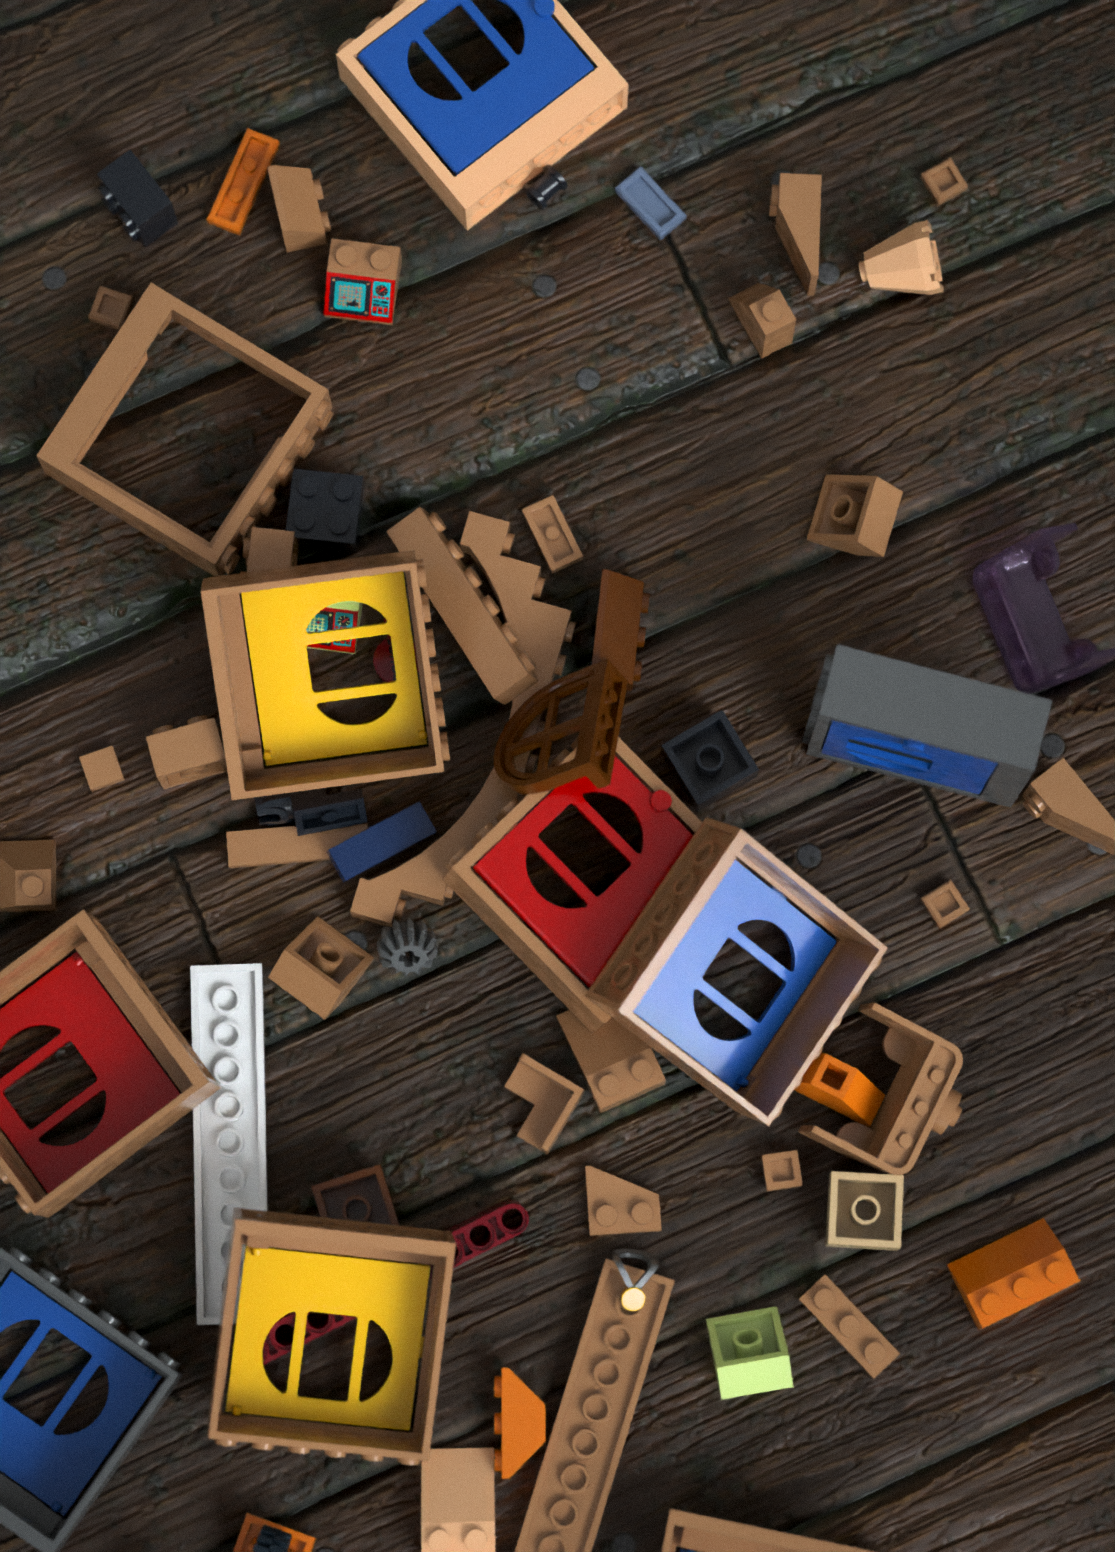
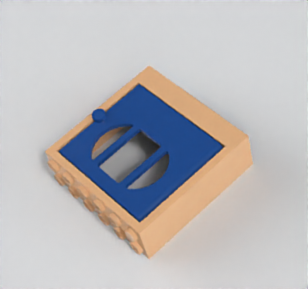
M399 0L393 6V11L384 18L377 17L366 26L363 34L356 39L349 38L339 47V52L336 53L340 79L467 231L520 191L525 184H529L544 172L543 167L546 164L551 166L627 108L628 83L558 0H498L509 6L521 21L525 39L520 55H517L471 0ZM457 6H461L509 63V66L476 91L469 89L423 34L426 29ZM411 43H417L462 97L461 100L448 101L435 98L427 94L416 84L408 67V53ZM364 67H366V69L371 73V75L376 79V81L381 85V87L386 91V93L391 97V99L396 103V105L401 109V111L406 115V117L411 121V123L417 128V130L422 134V136L427 140V142L432 146V148L437 152V154L452 170L456 177H454L450 173V171L445 167V165L440 161V159L435 155V153L430 149V147L425 143V141L420 137V135L415 131V129L410 125V123L405 119V117L400 113V111L395 107V105L390 101V99L384 94V92L379 88V86L364 70Z

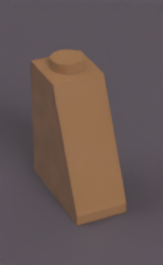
M757 283L729 298L730 304L761 359L792 343L796 318L779 289Z

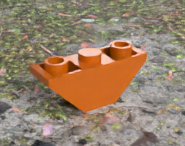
M821 1053L812 1061L803 1075L801 1084L795 1089V1091L870 1128L886 1096L858 1069L826 1053Z
M501 1368V1376H494V1397L502 1398V1412H495L494 1414L495 1434H502V1449H495V1471H502V1479H510L546 1442L545 1404L509 1368Z

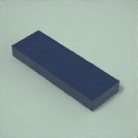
M419 801L327 851V854L344 883L432 836L437 831Z

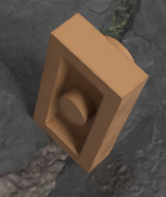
M554 495L522 509V514L551 574L583 560L580 548Z

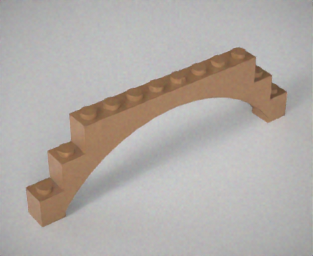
M469 511L460 541V549L463 553L470 554L485 576L498 601L505 623L510 625L518 637V640L514 643L520 652L526 651L537 667L533 672L539 681L512 700L511 718L519 707L533 694L553 682L555 675H562L567 658L566 655L561 654L564 642L571 643L576 622L571 621V610L533 600L534 597L541 598L546 578L540 577L541 566L503 556L504 553L510 554L515 534L510 533V522ZM545 709L528 725L520 740L544 731L546 722L542 721ZM533 750L514 757L515 766L518 771L523 773L534 772L538 756L532 754ZM493 767L480 793L459 820L441 838L421 854L396 869L371 880L359 879L350 910L351 916L383 926L393 927L394 919L402 920L407 900L401 899L402 894L443 906L445 898L452 899L454 891L443 880L449 872L445 866L450 862V859L464 846L470 851L474 847L470 842L475 835L489 822L496 826L499 822L495 817L512 799L516 797L521 802L524 797L520 793L511 790L499 778ZM518 822L497 843H495L485 853V855L488 854L516 825H518ZM475 863L470 869L477 875V877L480 880L484 881L473 869V867L476 865Z

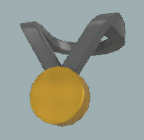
M616 1249L612 1252V1261L616 1264L627 1286L621 1293V1302L628 1310H638L645 1302V1296L641 1288L655 1273L659 1262L653 1254L645 1251ZM620 1258H638L647 1262L648 1269L635 1285H633Z

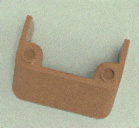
M875 1002L860 1004L859 1012L888 1026L882 1040V1048L890 1060L901 1065L871 1128L861 1123L850 1122L840 1127L836 1136L815 1125H801L798 1132L845 1157L891 1175H903L913 1168L962 1067L963 1056L960 1049L953 1043Z

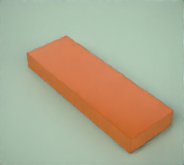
M247 128L207 217L209 224L240 235L268 172L267 166L271 165L278 150L279 140Z

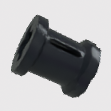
M549 164L543 167L544 172L530 185L525 184L522 187L527 198L540 210H544L547 207L546 202L559 190L563 191L568 187L563 176Z

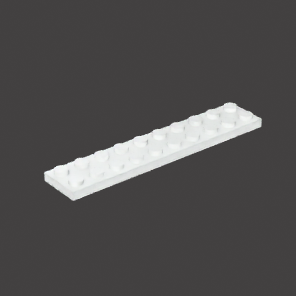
M262 963L190 966L192 1048L221 1087V1089L193 1109L197 1325L220 1324L234 1207L268 1211ZM242 1244L233 1324L237 1322L246 1244Z

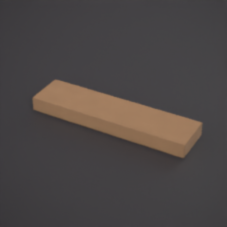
M368 823L298 836L296 826L226 832L229 868L331 860L327 851L368 829Z

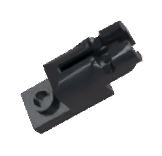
M325 788L254 797L259 825L272 826L295 822L298 836L368 823L362 788L326 795Z

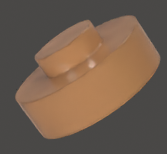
M951 1088L931 1129L932 1131L942 1135L948 1125L954 1127L962 1112V1107L958 1106L962 1093Z

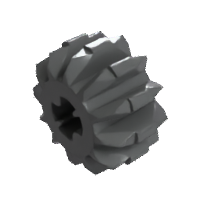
M410 917L402 923L394 919L393 927H383L381 936L377 937L376 945L379 961L382 963V967H388L391 975L401 971L406 978L409 972H416L420 975L422 967H432L433 959L437 957L438 952L436 937L432 927H427L423 919L413 923Z

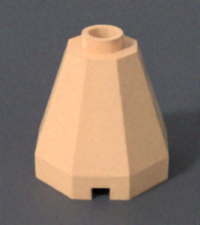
M929 221L913 223L864 252V261L859 262L862 282L868 281L872 289L926 295L943 292V286L940 283L942 281V272L935 240L930 241L929 233H933Z

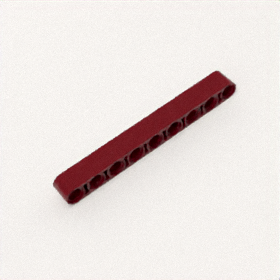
M511 1199L501 1201L445 1230L451 1231L456 1242L457 1249L454 1255L453 1268L525 1231L528 1226L529 1217L522 1204ZM511 1208L519 1210L521 1217L516 1225L506 1226L502 1223V1215L506 1210ZM477 1225H484L489 1230L486 1240L480 1243L471 1241L469 1236L472 1228ZM430 1265L429 1280L432 1279L433 1265ZM290 1312L280 1318L268 1332L262 1351L263 1365L291 1351L293 1338L289 1341H281L275 1336V1331L280 1325L284 1324L291 1325L294 1328L295 1312ZM328 1313L326 1321L319 1325H314L307 1319L304 1344L357 1317Z

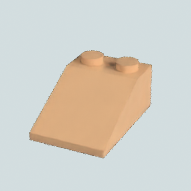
M494 1448L430 1449L429 1461L421 1460L422 1552H496Z

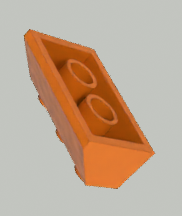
M1044 1218L947 1264L978 1330L1080 1282L1064 1247Z

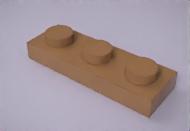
M826 1275L819 1279L799 1299L807 1310L872 1379H875L900 1355L891 1343Z

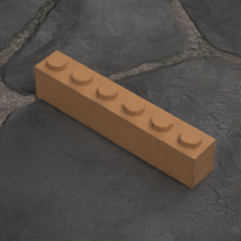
M419 507L386 532L399 552L415 550L416 560L423 559L427 587L422 588L428 594L429 599L492 697L506 705L539 681L533 672L537 667L526 651L520 652L514 643L518 640V637L508 623L502 624L496 614L500 612V609L489 595L484 596L478 586L482 584L479 576L471 567L466 569L461 561L464 554L453 539L448 541L442 532L446 529L444 522L435 512L430 514Z

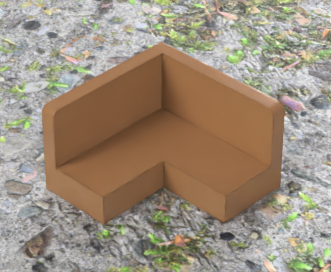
M523 1053L519 1058V1063L504 1086L507 1090L534 1105L519 1130L517 1137L548 1155L582 1098L584 1089Z

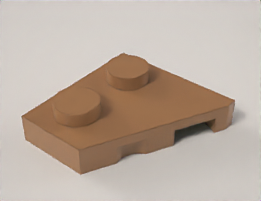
M585 1166L590 1236L662 1231L659 1194L595 1167Z

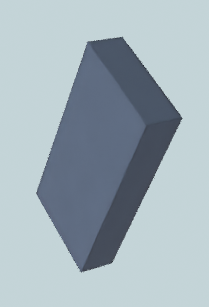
M641 166L615 187L617 195L660 241L686 220L685 213Z

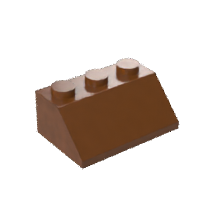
M602 569L592 665L608 659L627 679L626 691L632 692L633 682H640L642 661L635 660L637 647L644 648L646 627H641L639 624L641 613L648 614L650 593L643 592V581L611 570Z

